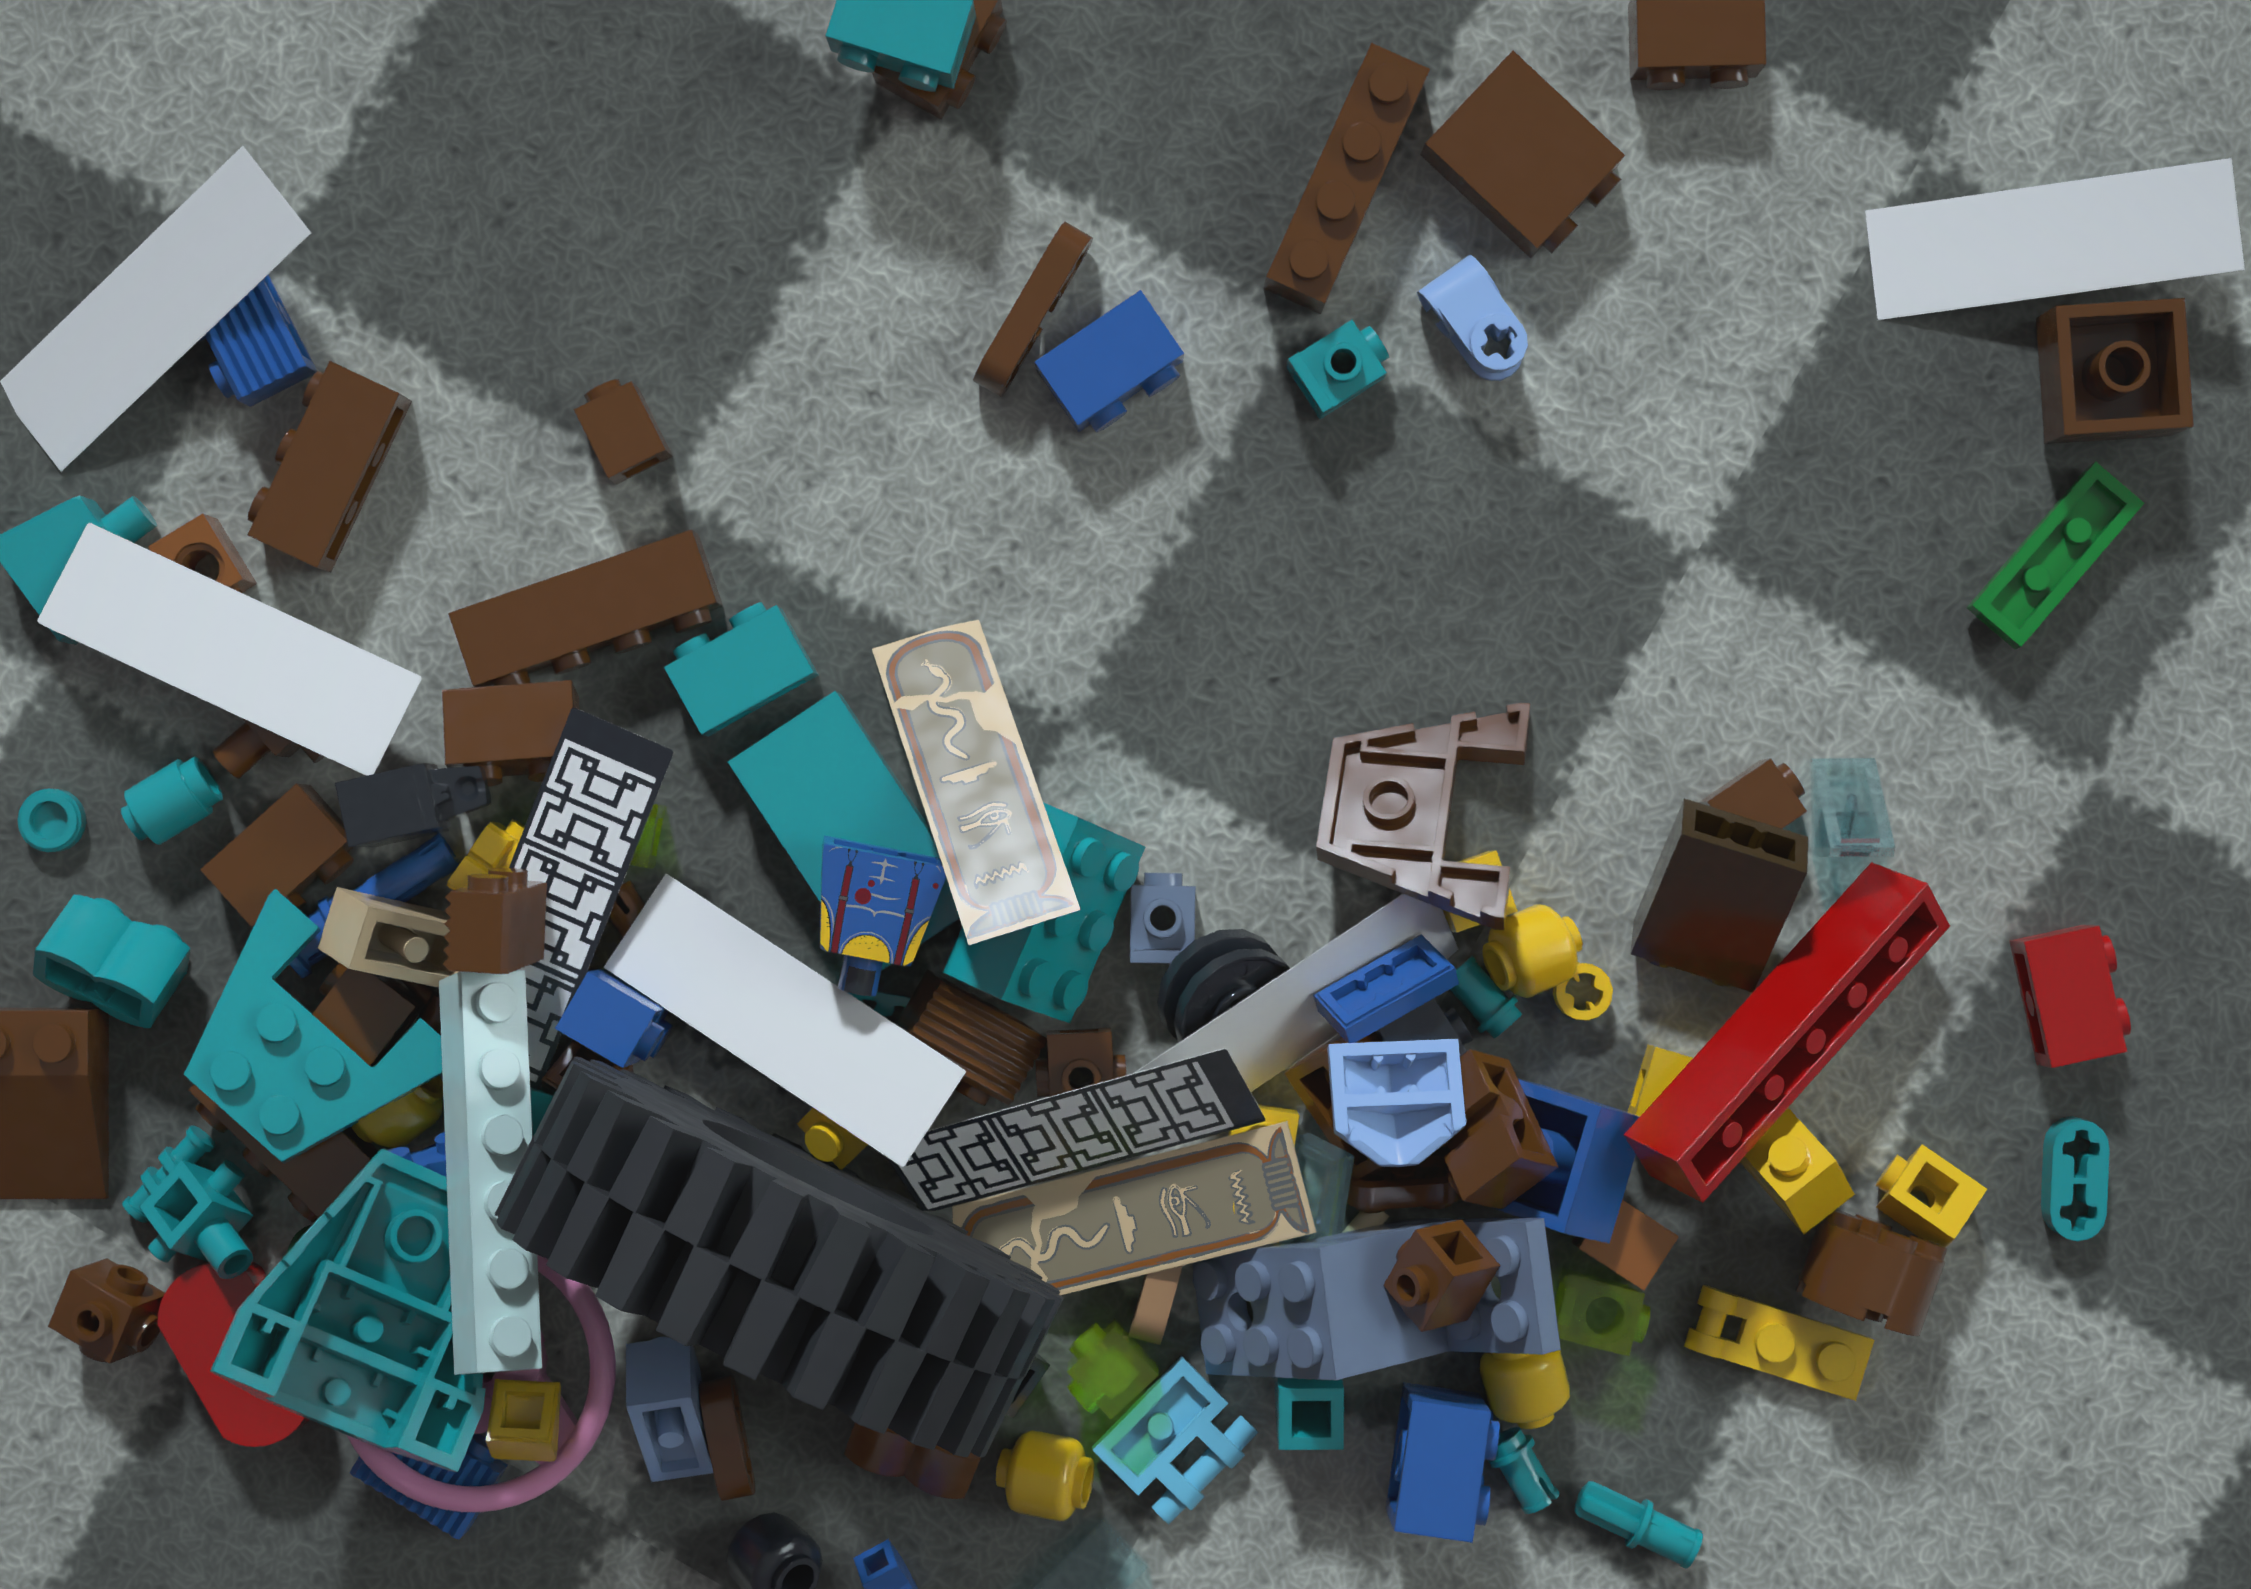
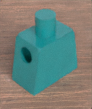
M83 496L73 497L0 534V563L39 616L88 523H92L133 543L157 527L155 519L138 498L131 496L106 515L96 501ZM50 629L53 635L56 637V639L60 642H65L74 645H77L79 643L76 640H73L63 634H60Z

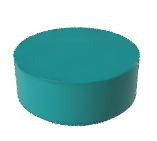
M42 789L27 797L21 805L18 813V828L23 839L31 847L43 852H61L73 847L81 839L86 828V813L81 802L73 794L61 789Z

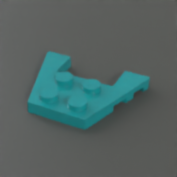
M274 889L267 897L184 1075L285 1164L353 1126L360 1119L393 1101L396 1102L415 1091L416 1088L441 1075L442 1048L441 1036L420 1018L375 1067H371L276 983L275 979L321 930L277 889Z

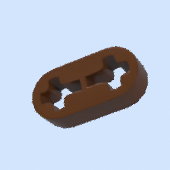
M733 1375L700 1381V1405L719 1497L721 1501L755 1495V1478L736 1381Z

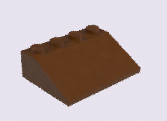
M99 1007L0 1008V1199L109 1198V1014Z

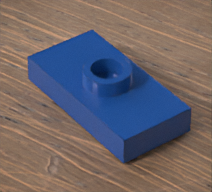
M1421 934L1317 992L1313 997L1317 1011L1347 1043H1355L1459 984L1455 967Z

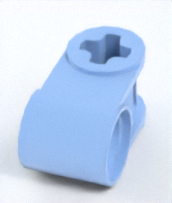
M1468 255L1417 291L1418 299L1425 311L1428 312L1432 309L1440 319L1435 325L1444 336L1451 340L1469 367L1479 377L1489 381H1501L1516 372L1528 347L1527 333L1501 297L1488 272L1475 257ZM1488 335L1496 342L1504 338L1510 341L1506 353L1507 359L1504 360L1499 353H1494L1489 357L1483 353Z

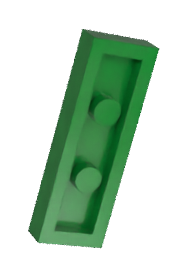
M2097 462L2090 464L1968 605L1967 609L2013 649L2022 647L2144 505V502Z

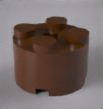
M1836 1209L1817 1225L1799 1277L1796 1292H1801L1802 1296L1813 1302L1864 1321L1866 1318L1882 1322L1884 1318L1887 1320L1885 1329L1919 1337L1945 1264L1943 1260L1947 1248L1917 1236L1910 1235L1909 1238L1893 1232V1227L1884 1222L1860 1214L1853 1216Z

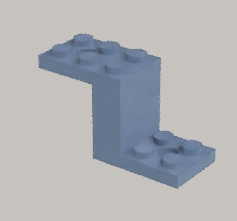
M1544 1218L1403 1219L1299 1243L1267 1244L1192 1263L1193 1284L1196 1290L1201 1329V1348L1204 1354L1206 1374L1340 1380L1447 1351L1543 1355L1561 1350ZM1462 1219L1501 1265L1495 1274L1501 1286L1500 1299L1495 1295L1490 1282L1467 1321L1421 1332L1384 1287V1283L1397 1262L1396 1254L1399 1248L1410 1239L1414 1230ZM1246 1301H1249L1251 1303L1253 1309V1321L1251 1320L1248 1314Z

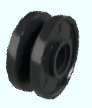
M1244 929L1217 930L1200 937L1175 956L1161 979L1157 999L1161 1022L1179 1043L1289 970L1290 967L1276 954L1263 937Z

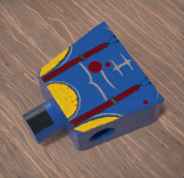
M824 835L821 871L820 949L844 954L838 985L840 990L862 996H876L883 962L901 966L912 965L946 879L940 858Z

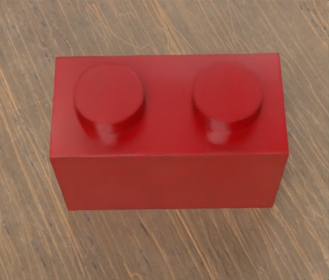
M2079 925L2009 940L2037 1065L2055 1068L2127 1052L2124 1036L2131 1033L2130 1017L2123 999L2115 997L2110 973H2114L2117 970L2116 953L2109 936H2102L2099 925Z

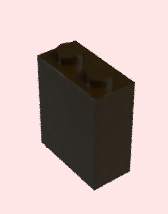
M1684 798L1636 912L1630 954L1643 958L1658 967H1672L1704 977L1719 986H1733L1753 993L1807 875L1808 837Z

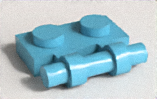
M1181 1355L1092 1446V1450L1138 1496L1155 1478L1161 1481L1168 1489L1151 1507L1167 1524H1170L1186 1507L1192 1511L1205 1497L1201 1491L1226 1466L1233 1469L1245 1456L1241 1450L1259 1432L1242 1415L1222 1432L1212 1420L1228 1404L1227 1400ZM1198 1436L1209 1448L1182 1473L1171 1462Z

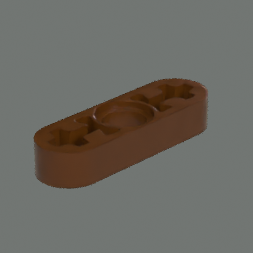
M1066 221L1060 226L984 355L973 378L975 383L1000 397L1005 394L1043 330L1039 326L1047 311L1051 313L1054 311L1086 256L1093 241L1092 236Z

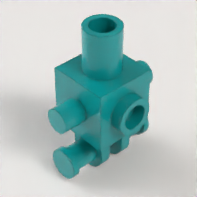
M191 1125L186 1130L184 1139L175 1148L166 1147L160 1153L158 1159L162 1167L159 1170L150 1166L140 1176L143 1184L132 1197H126L122 1202V1206L136 1220L142 1223L150 1221L158 1232V1236L148 1246L149 1251L157 1259L168 1263L177 1252L209 1262L220 1278L231 1279L246 1271L253 1260L252 1252L238 1235V1232L253 1215L233 1190L245 1175L239 1167L228 1160H225L215 1172L195 1165L205 1152H211L216 1144L205 1131Z

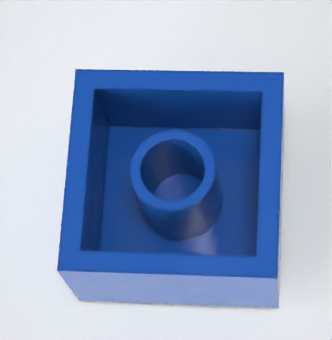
M1518 1079L1557 1162L1558 1168L1504 1209H1495L1520 1218H1544L1545 1227L1568 1235L1610 1243L1636 1156L1624 1134L1640 1116L1545 1085Z
M1403 1382L1385 1507L1395 1532L1473 1543L1475 1524L1486 1525L1490 1506V1486H1484V1476L1482 1473L1484 1460L1494 1461L1496 1458L1500 1424L1499 1421H1493V1412L1490 1411L1479 1393Z

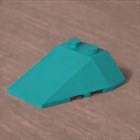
M385 1149L379 1150L239 1306L210 1372L263 1401L365 1443L452 1472H458L483 1413L486 1388H482L483 1373L454 1375L447 1177Z

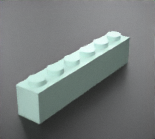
M525 970L509 972V974L460 971L439 981L454 1375L541 1369L538 1258L536 1254L524 1250L512 1240L514 1234L501 1229L496 1222L498 1216H495V1212L532 1139Z

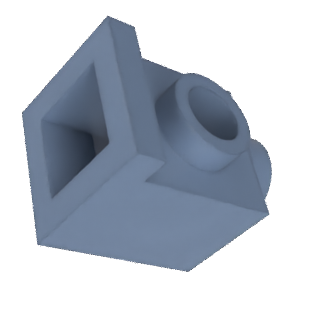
M1144 873V885L1131 886L1130 963H1172L1175 956L1195 940L1196 886H1182L1183 873ZM1161 905L1170 907L1176 917L1174 925L1164 931L1154 928L1150 921L1153 909Z

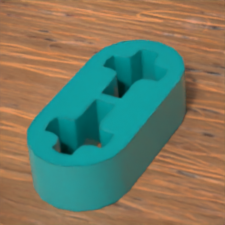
M2071 1116L2059 1119L2050 1126L2045 1134L2043 1143L2042 1217L2052 1231L2073 1241L2088 1240L2098 1234L2104 1226L2107 1216L2109 1141L2103 1129L2083 1118ZM2076 1131H2078L2079 1137L2090 1141L2089 1151H2083L2078 1154L2077 1173H2074V1158L2064 1153L2062 1148L2064 1142L2074 1141ZM2073 1184H2076L2077 1200L2088 1205L2089 1209L2087 1215L2077 1216L2075 1226L2072 1227L2070 1220L2060 1216L2061 1206L2071 1205L2073 1201Z

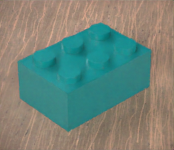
M1043 802L1080 910L972 945H968L962 926L943 973L1003 1001L1071 1023L1076 1009L1086 997L1088 981L1101 950L1107 945L1112 936L1114 920L1125 894L1137 878L1139 862L1146 847Z

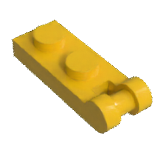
M1707 1285L1702 1286L1697 1304L1703 1306L1696 1329L1689 1328L1684 1347L1856 1401L1875 1341L1873 1338ZM1727 1314L1743 1318L1736 1341L1720 1337Z

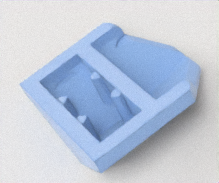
M1458 1039L1328 1044L1327 1052L1334 1134L1378 1166L1404 1167L1419 1165L1466 1126Z

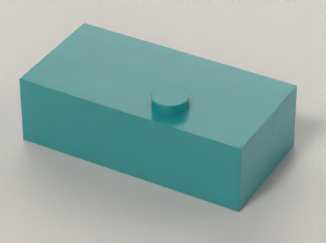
M837 691L832 692L728 761V764L820 903L822 843L824 835L940 858L930 827L843 696ZM947 877L920 945L960 919ZM883 962L881 971L892 964Z

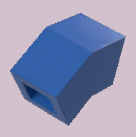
M889 1539L854 1557L864 1589H918L902 1557Z

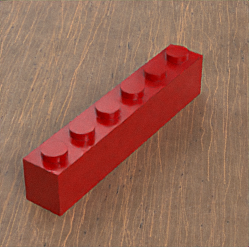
M1873 862L1866 867L1624 1134L1625 1138L1649 1176L1702 1203L1709 1197L1950 927L1928 883Z

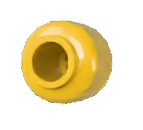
M1536 904L1507 916L1504 930L1490 928L1488 943L1483 946L1482 953L1486 969L1496 986L1501 990H1510L1515 995L1529 998L1562 984L1575 975L1578 964L1577 952L1582 950L1583 943L1580 932L1570 917H1561L1551 907Z
M437 1076L396 1102L393 1101L360 1119L351 1128L359 1138L368 1143L375 1142L388 1149L406 1146L435 1124L442 1115L443 1081L441 1077Z
M1560 1350L1543 1355L1485 1352L1480 1359V1375L1489 1408L1502 1421L1517 1423L1518 1427L1522 1429L1543 1427L1554 1419V1413L1562 1409L1570 1398V1385Z
M1034 1430L1027 1431L1018 1438L1013 1450L1007 1448L1002 1450L997 1464L996 1485L1005 1488L1008 1506L1014 1512L1054 1521H1065L1074 1513L1076 1508L1084 1509L1089 1501L1094 1479V1459L1086 1457L1083 1445L1074 1438Z

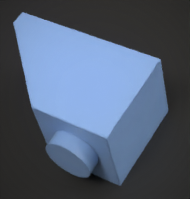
M657 1337L650 1341L626 1344V1408L651 1482L713 1473L699 1397V1383L702 1381L701 1370L693 1345L685 1346L669 1337Z

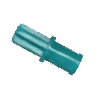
M1588 1481L1582 1487L1575 1502L1574 1512L1579 1517L1625 1538V1545L1633 1549L1640 1545L1680 1564L1679 1566L1685 1569L1689 1568L1695 1560L1703 1540L1702 1530L1694 1529L1654 1510V1503L1645 1499L1642 1503H1639L1594 1481Z

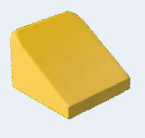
M495 1379L486 1435V1443L491 1457L506 1460L548 1462L556 1460L559 1436L560 1382Z

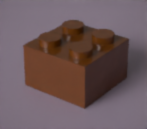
M2185 298L2055 306L2036 318L2044 444L2166 437L2194 427Z

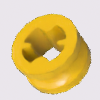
M1578 963L1576 973L1571 978L1573 981L1579 982L1578 974L1588 973L1592 975L1591 986L1600 990L1596 1003L1593 1004L1590 1001H1586L1587 1009L1579 1010L1574 1008V997L1571 994L1565 993L1569 980L1553 987V997L1555 1004L1562 1013L1577 1020H1591L1599 1017L1608 1009L1612 1001L1613 987L1610 978L1602 969L1593 964Z

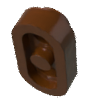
M1437 1149L1419 1165L1381 1167L1356 1181L1344 1163H1342L1339 1169L1341 1198L1347 1204L1364 1213H1380L1387 1209L1410 1207L1444 1209L1462 1199L1454 1191L1448 1180L1447 1172L1449 1168L1444 1159V1156L1450 1152L1448 1150Z

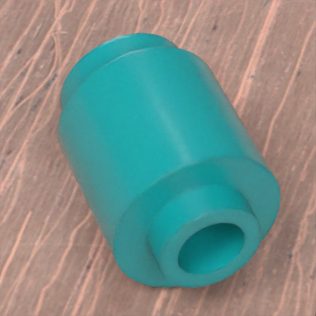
M194 756L186 762L177 759L124 791L127 805L121 808V814L136 838L143 841L149 837L155 844L161 845L212 814V806L223 800V795L214 776L198 757Z

